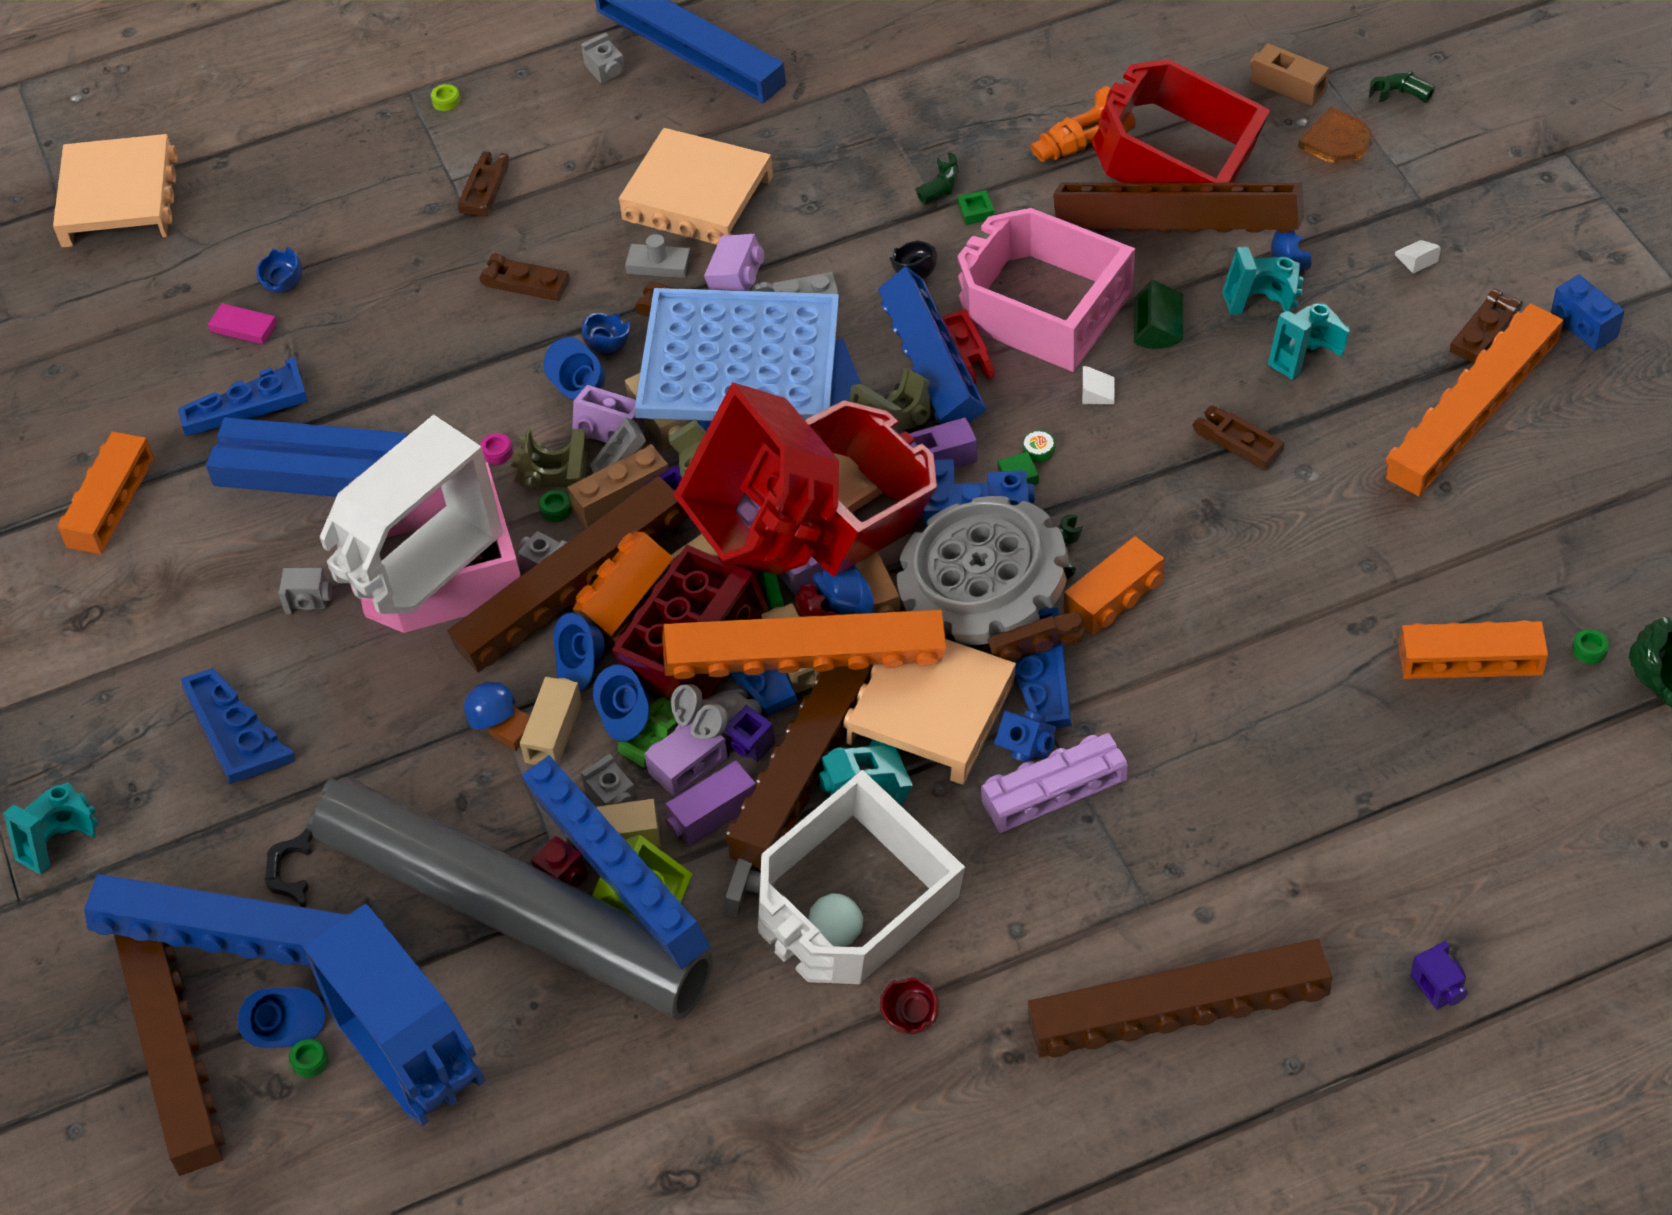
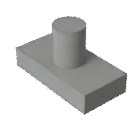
M659 234L650 235L646 239V245L631 244L625 264L626 274L686 278L691 259L690 248L665 246L663 236Z
M625 418L590 464L593 473L637 452L642 447L646 438L636 421Z
M738 858L725 897L724 915L737 918L746 891L759 894L760 872L753 870L754 866H751L752 863ZM776 881L771 884L774 888L776 886Z

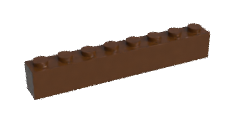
M1061 182L1053 194L1056 218L1082 228H1092L1100 232L1112 229H1125L1129 232H1137L1142 229H1155L1158 232H1168L1172 229H1185L1187 232L1215 229L1217 232L1224 233L1230 232L1233 229H1246L1247 232L1251 233L1263 230H1277L1280 233H1289L1298 230L1304 218L1302 183Z
M659 475L448 629V634L455 649L478 673L485 667L494 664L500 656L512 647L521 644L527 636L539 627L548 624L554 616L566 607L575 604L578 593L586 585L591 586L599 576L597 575V570L607 559L612 560L619 551L617 548L618 544L627 534H633L635 531L645 532L656 542L670 530L680 526L688 518V515L673 496L675 491Z
M873 665L859 670L849 669L848 666H837L832 670L817 674L810 696L806 695L803 698L796 720L789 722L784 741L781 745H776L772 752L770 765L767 770H762L759 773L756 789L751 796L745 797L741 806V814L737 821H732L728 826L725 841L728 842L729 858L738 861V858L752 863L751 866L761 869L762 853L795 826L820 782L819 772L823 771L822 757L826 756L833 749L839 748L847 734V729L843 728L845 716L850 708L855 709L858 704L857 696L863 683L868 684L870 682Z
M114 934L169 1158L179 1176L223 1161L220 1146L225 1145L226 1140L220 1123L214 1124L212 1114L218 1112L212 1092H206L203 1083L209 1081V1076L203 1060L197 1061L195 1052L201 1050V1046L195 1029L189 1030L187 1022L193 1020V1016L187 999L181 1000L179 992L185 990V986L179 969L173 970L172 962L177 961L174 946L152 940L137 941L131 937Z
M1318 938L1028 1000V1020L1039 1058L1045 1056L1060 1057L1066 1055L1069 1051L1082 1048L1098 1049L1106 1043L1114 1041H1134L1143 1035L1156 1032L1163 1034L1171 1033L1180 1027L1193 1024L1204 1026L1213 1023L1216 1019L1230 1016L1241 1018L1254 1011L1267 1008L1278 1010L1286 1007L1288 1004L1300 1001L1315 1002L1330 995L1333 976Z

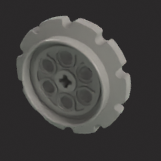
M1003 496L974 498L972 502L962 505L954 504L941 510L927 520L928 527L922 533L915 532L911 536L900 556V562L904 571L897 574V587L906 611L942 610L945 636L953 635L955 642L962 645L988 644L987 639L991 636L1039 621L1038 612L1040 609L1053 607L1062 594L1067 581L1063 568L1069 565L1068 552L1062 533L1058 527L1052 526L1049 515L1039 507L1026 501H1022L1017 505H1011L1009 498Z

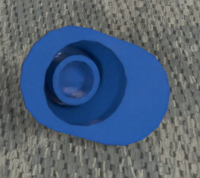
M573 337L558 339L550 345L545 353L543 362L545 374L562 394L569 399H576L586 385L602 388L605 381V371L593 352L578 339Z
M856 565L835 577L831 576L826 570L814 574L813 580L817 586L818 595L825 597L821 604L824 609L834 611L839 615L874 613L872 590L858 571Z
M566 613L556 623L553 634L556 672L558 678H566L573 682H578L581 692L591 682L594 669L604 655L605 641L598 627L588 623L583 616L577 613Z
M612 665L605 668L597 676L593 686L594 703L609 736L617 741H629L636 738L644 730L648 721L650 711L648 690L631 668L625 665Z
M298 987L265 988L253 992L244 1000L239 1008L237 1022L239 1032L244 1040L255 1047H293L301 1040L316 1038L323 1028L325 1011L318 996L308 989Z

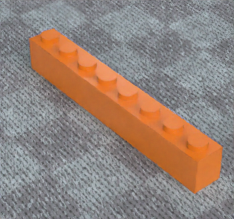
M1532 303L1522 313L1517 312L1513 316L1509 327L1505 331H1499L1495 336L1491 347L1488 350L1483 349L1479 353L1475 364L1470 370L1466 368L1461 373L1457 384L1452 389L1447 388L1439 404L1435 408L1430 407L1426 411L1418 427H1412L1406 434L1404 442L1399 447L1395 446L1391 449L1386 458V464L1388 465L1386 479L1420 497L1559 342L1564 320Z
M942 610L664 624L662 633L665 676L674 675V678L688 679L695 676V674L708 673L711 677L727 676L730 672L759 675L764 673L765 670L794 673L799 671L800 668H813L815 671L822 672L832 670L837 666H848L849 669L859 670L874 664H883L884 667L894 668L903 665V663L917 662L920 666H929L941 661L946 651Z

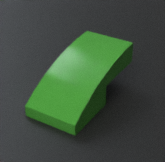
M663 696L649 707V718L644 730L636 738L618 742L617 752L643 768L647 766L644 753L655 742L662 741L674 732L679 725L674 718L671 701Z

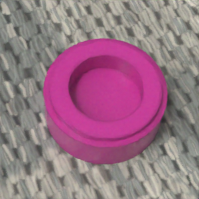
M490 434L480 443L485 462L489 464H502L508 461L513 454L511 440L504 434Z

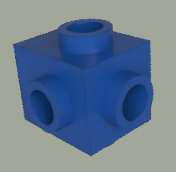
M1025 710L1024 715L1004 711L994 744L1012 750L1011 757L1020 761L1028 762L1032 760V757L1044 760L1053 748L1056 727L1044 723L1046 716L1029 710Z

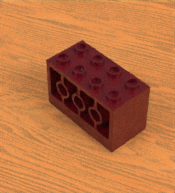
M686 544L681 553L673 559L669 570L662 580L655 584L652 594L643 607L636 611L633 621L626 631L617 638L612 651L620 665H625L635 672L639 680L647 687L649 694L658 698L663 696L671 701L672 694L677 687L694 684L701 690L702 699H706L722 677H711L709 673L695 674V676L688 679L674 678V675L665 676L662 643L664 624L762 619L761 614L766 613L769 608L753 572L735 564L724 562L718 557Z

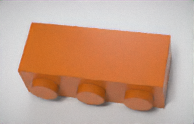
M635 531L633 534H627L618 544L617 548L619 551L612 560L607 559L599 567L597 579L591 586L586 585L576 596L575 600L577 603L572 609L583 616L588 623L598 627L604 635L612 636L674 559L645 532Z
M1134 536L1064 592V613L1077 612L1083 619V628L1093 636L1101 628L1109 627L1114 622L1116 616L1126 608H1132L1150 589L1154 590L1161 584L1164 578V557Z

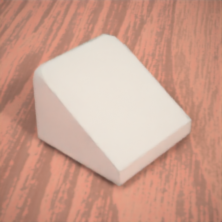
M1419 240L1395 251V255L1414 274L1439 262L1441 248L1437 244Z
M1083 366L1082 404H1114V377L1091 367Z

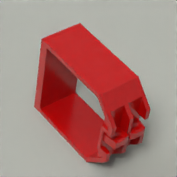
M1170 59L1130 64L1123 76L1124 79L1130 82H1123V84L1115 82L1107 95L1106 104L1100 114L1098 123L1100 129H1098L1091 141L1105 174L1121 183H1234L1254 149L1271 110ZM1155 104L1236 146L1218 177L1214 178L1127 134L1123 124L1133 107Z
M732 382L673 496L722 561L779 575L807 565L815 551L808 542L809 540L816 542L822 532L818 523L822 517L826 521H831L838 508L839 460L786 398ZM771 438L780 449L779 480L774 490L769 491L751 527L748 528L735 511L745 493L740 487L762 443Z
M845 400L805 421L832 453L851 458L859 466L858 469L889 499L893 498L897 503L862 523L838 501V508L831 521H826L823 517L821 518L818 526L822 532L816 542L809 540L808 543L815 550L812 557L833 577L912 532L937 488L934 454L922 443L912 448L911 444L915 439L907 432L898 435L892 429L897 426L899 421L888 411ZM771 438L762 443L740 487L760 507L769 491L774 490L779 480L780 449Z

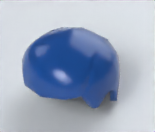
M1295 230L1289 233L1275 232L1271 242L1272 257H1288L1295 262H1299V272L1310 269L1312 265L1310 252L1301 251L1298 248V243L1302 240V236L1296 235Z
M286 247L285 251L273 248L269 255L261 259L256 267L257 280L267 291L273 293H284L294 289L302 278V264L298 255L290 247Z
M592 313L583 321L582 337L584 342L598 353H615L626 344L631 324L629 321L624 324L618 313L610 316L604 313Z
M485 682L477 685L468 693L464 700L463 708L470 728L479 730L490 728L511 717L514 714L513 705L516 701L511 689L501 682Z

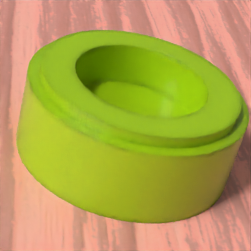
M439 85L431 92L432 105L439 111H450L460 104L459 90L454 85Z

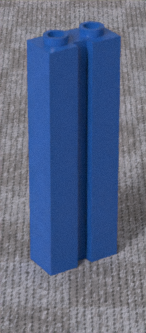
M224 417L217 434L218 445L213 446L206 463V468L213 486L337 497L340 491L408 435L403 432Z

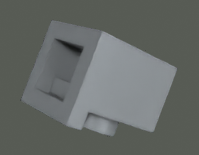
M606 32L581 44L584 65L601 84L626 73L623 55L610 42Z
M539 531L531 538L528 536L524 537L517 549L521 569L526 572L567 542L563 540L558 542Z
M283 568L278 595L285 614H292L293 609H326L327 601L332 599V583L326 580L323 568Z
M610 754L581 772L585 792L597 806L637 801L634 784L617 766Z

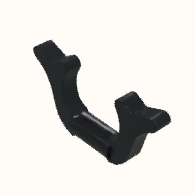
M307 828L296 838L277 843L269 849L265 876L267 888L272 893L291 897L303 908L307 906L304 896L309 888L307 881L301 880L296 883H284L280 880L281 860L286 854L299 852L310 855L312 853L309 843L313 834Z

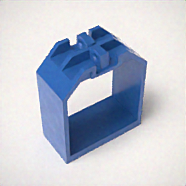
M364 904L302 946L333 1021L409 1118L424 1126L429 1122L426 1115L444 1102L452 1106L457 1102L455 1095L471 1083L480 1086L486 1082L482 1071L473 1062L472 1058L476 1055L474 1046L445 999L367 904Z

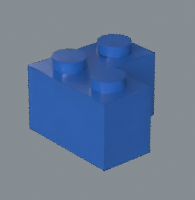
M953 459L934 460L937 488L923 511L924 530L928 527L927 520L941 510L954 504L962 505L972 502L974 498L987 497L988 482L955 484Z

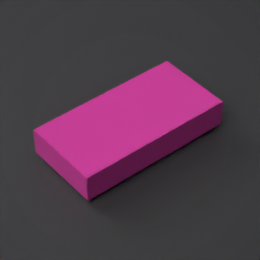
M221 303L207 325L210 332L264 345L278 323L275 316Z

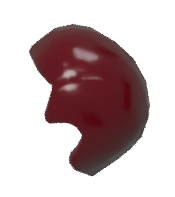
M813 583L804 584L799 588L794 599V607L799 617L836 615L834 611L822 610L821 604L825 597L818 595Z
M911 977L898 981L893 980L887 985L880 996V1011L886 1023L895 1031L914 1035L930 1029L932 1024L936 1022L939 1016V999L933 987L920 979Z

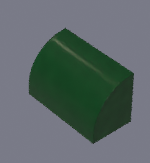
M1151 280L1134 297V343L1151 349L1171 347L1183 340V294L1155 280Z

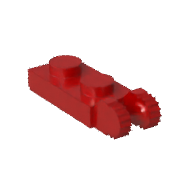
M964 309L942 316L974 383H977V376L971 364L980 362L986 379L994 378L995 371L988 356V350L967 310Z

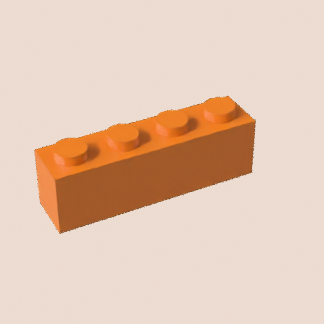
M112 431L107 441L101 445L98 457L92 467L87 470L86 478L80 489L74 493L72 503L67 512L59 520L58 530L66 548L102 555L154 460L147 438Z
M1521 620L1499 623L1486 621L1463 624L1451 622L1427 625L1416 623L1402 625L1399 640L1403 679L1537 676L1544 674L1548 657L1542 621L1529 622Z

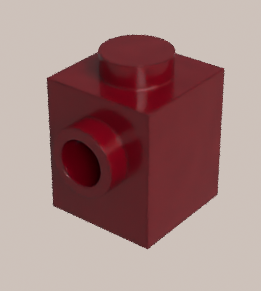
M557 836L553 837L531 859L533 867L576 888L587 878L582 854Z

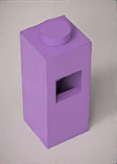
M966 417L909 433L915 439L911 447L914 448L922 443L934 454V460L953 459L954 468L977 461V440Z
M734 761L667 802L668 818L665 820L666 825L674 837L681 836L686 844L690 846L739 816L745 797L753 794L756 789V783L741 765Z

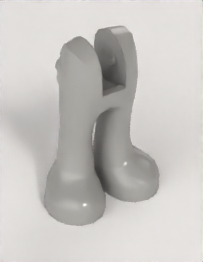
M686 684L677 687L671 698L672 712L676 722L683 727L692 723L691 734L697 739H712L721 735L727 724L746 704L760 715L763 712L759 702L756 699L747 700V692L742 689L728 690L702 699V692L697 686Z

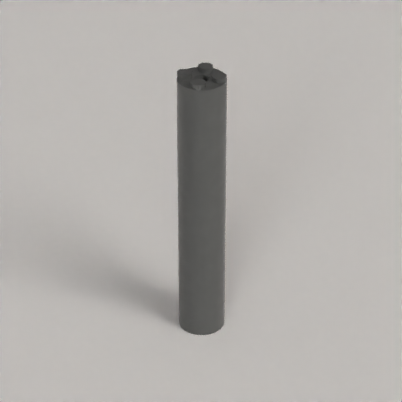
M343 777L339 780L329 779L323 786L322 798L316 810L308 817L306 828L312 832L316 841L676 1020L683 1019L692 1011L708 983L712 969V955L710 952L705 951L683 969H680L634 915L349 777Z

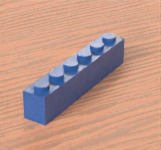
M905 266L878 288L883 299L881 305L893 320L891 327L903 341L901 345L902 350L914 364L912 371L928 379L930 382L928 393L931 403L935 408L933 415L940 424L966 417L968 423H970L987 408L923 278Z

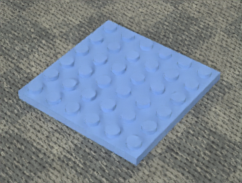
M654 288L636 397L635 418L712 421L732 382L786 398L804 420L830 408L839 294Z

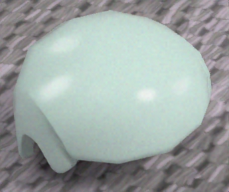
M830 893L815 902L809 911L808 920L833 946L845 947L851 945L861 934L863 927L862 912L855 901L843 894Z

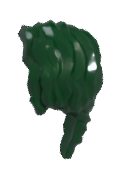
M1662 616L1661 619L1646 625L1644 630L1639 632L1636 642L1630 648L1629 659L1631 666L1634 668L1635 676L1640 682L1649 687L1672 708V619Z

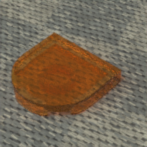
M1331 106L1299 139L1298 148L1333 163H1338V160L1348 159L1355 161L1363 157L1368 151L1370 131L1361 120Z

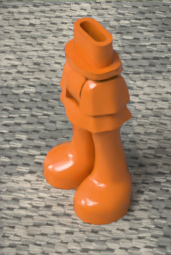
M1104 86L1098 89L1094 97L1095 105L1089 111L1072 118L1066 117L1062 122L1054 125L1047 133L1041 134L1039 140L1030 145L1033 154L1041 162H1044L1050 158L1054 160L1060 159V155L1065 157L1074 155L1077 151H1085L1086 145L1091 143L1094 135L1100 128L1096 125L1084 131L1083 129L1099 123L1100 114L1106 104L1107 95L1111 88ZM1132 111L1123 124L1125 132L1135 127V118Z

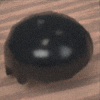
M916 240L908 242L900 248H894L893 257L889 259L896 273L906 266L924 280L934 271L938 255L934 246L927 242Z

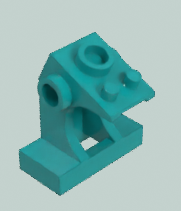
M1237 247L1222 290L1229 313L1242 314L1248 298L1258 293L1266 294L1272 301H1279L1284 312L1286 310L1290 312L1291 307L1297 308L1298 301L1294 299L1295 296L1301 297L1303 277L1299 276L1300 263L1288 257L1253 258L1249 247Z
M1313 304L1312 306L1305 307L1295 315L1286 310L1279 315L1267 365L1293 380L1301 373L1307 348L1317 350L1320 347H1325L1342 357L1347 345L1350 328L1345 326L1326 304Z
M873 739L869 747L836 748L822 757L823 771L819 772V788L821 792L828 793L829 796L825 797V800L861 771L859 766L870 768L864 771L901 807L913 786L896 747Z
M69 782L46 790L24 810L13 804L3 814L14 860L40 875L43 874L50 867L46 846L51 836L57 832L67 834L77 830L93 839L96 837L94 826L98 825V821L95 817L92 818V814L96 813L94 806H89L85 795L82 792L77 794Z

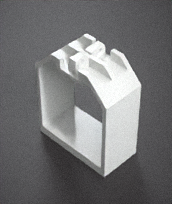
M433 414L340 491L320 535V540L325 550L329 551L336 544L338 547L327 560L333 579L337 583H351L354 595L358 598H374L375 610L380 614L412 613L503 535L482 447ZM441 487L446 507L381 561L379 553L389 530Z
M861 770L762 853L758 933L769 944H772L777 939L774 953L783 962L795 954L802 961L796 966L795 970L807 982L861 984L959 898L965 866L864 770ZM854 816L929 889L863 947L833 946L771 884L850 817Z

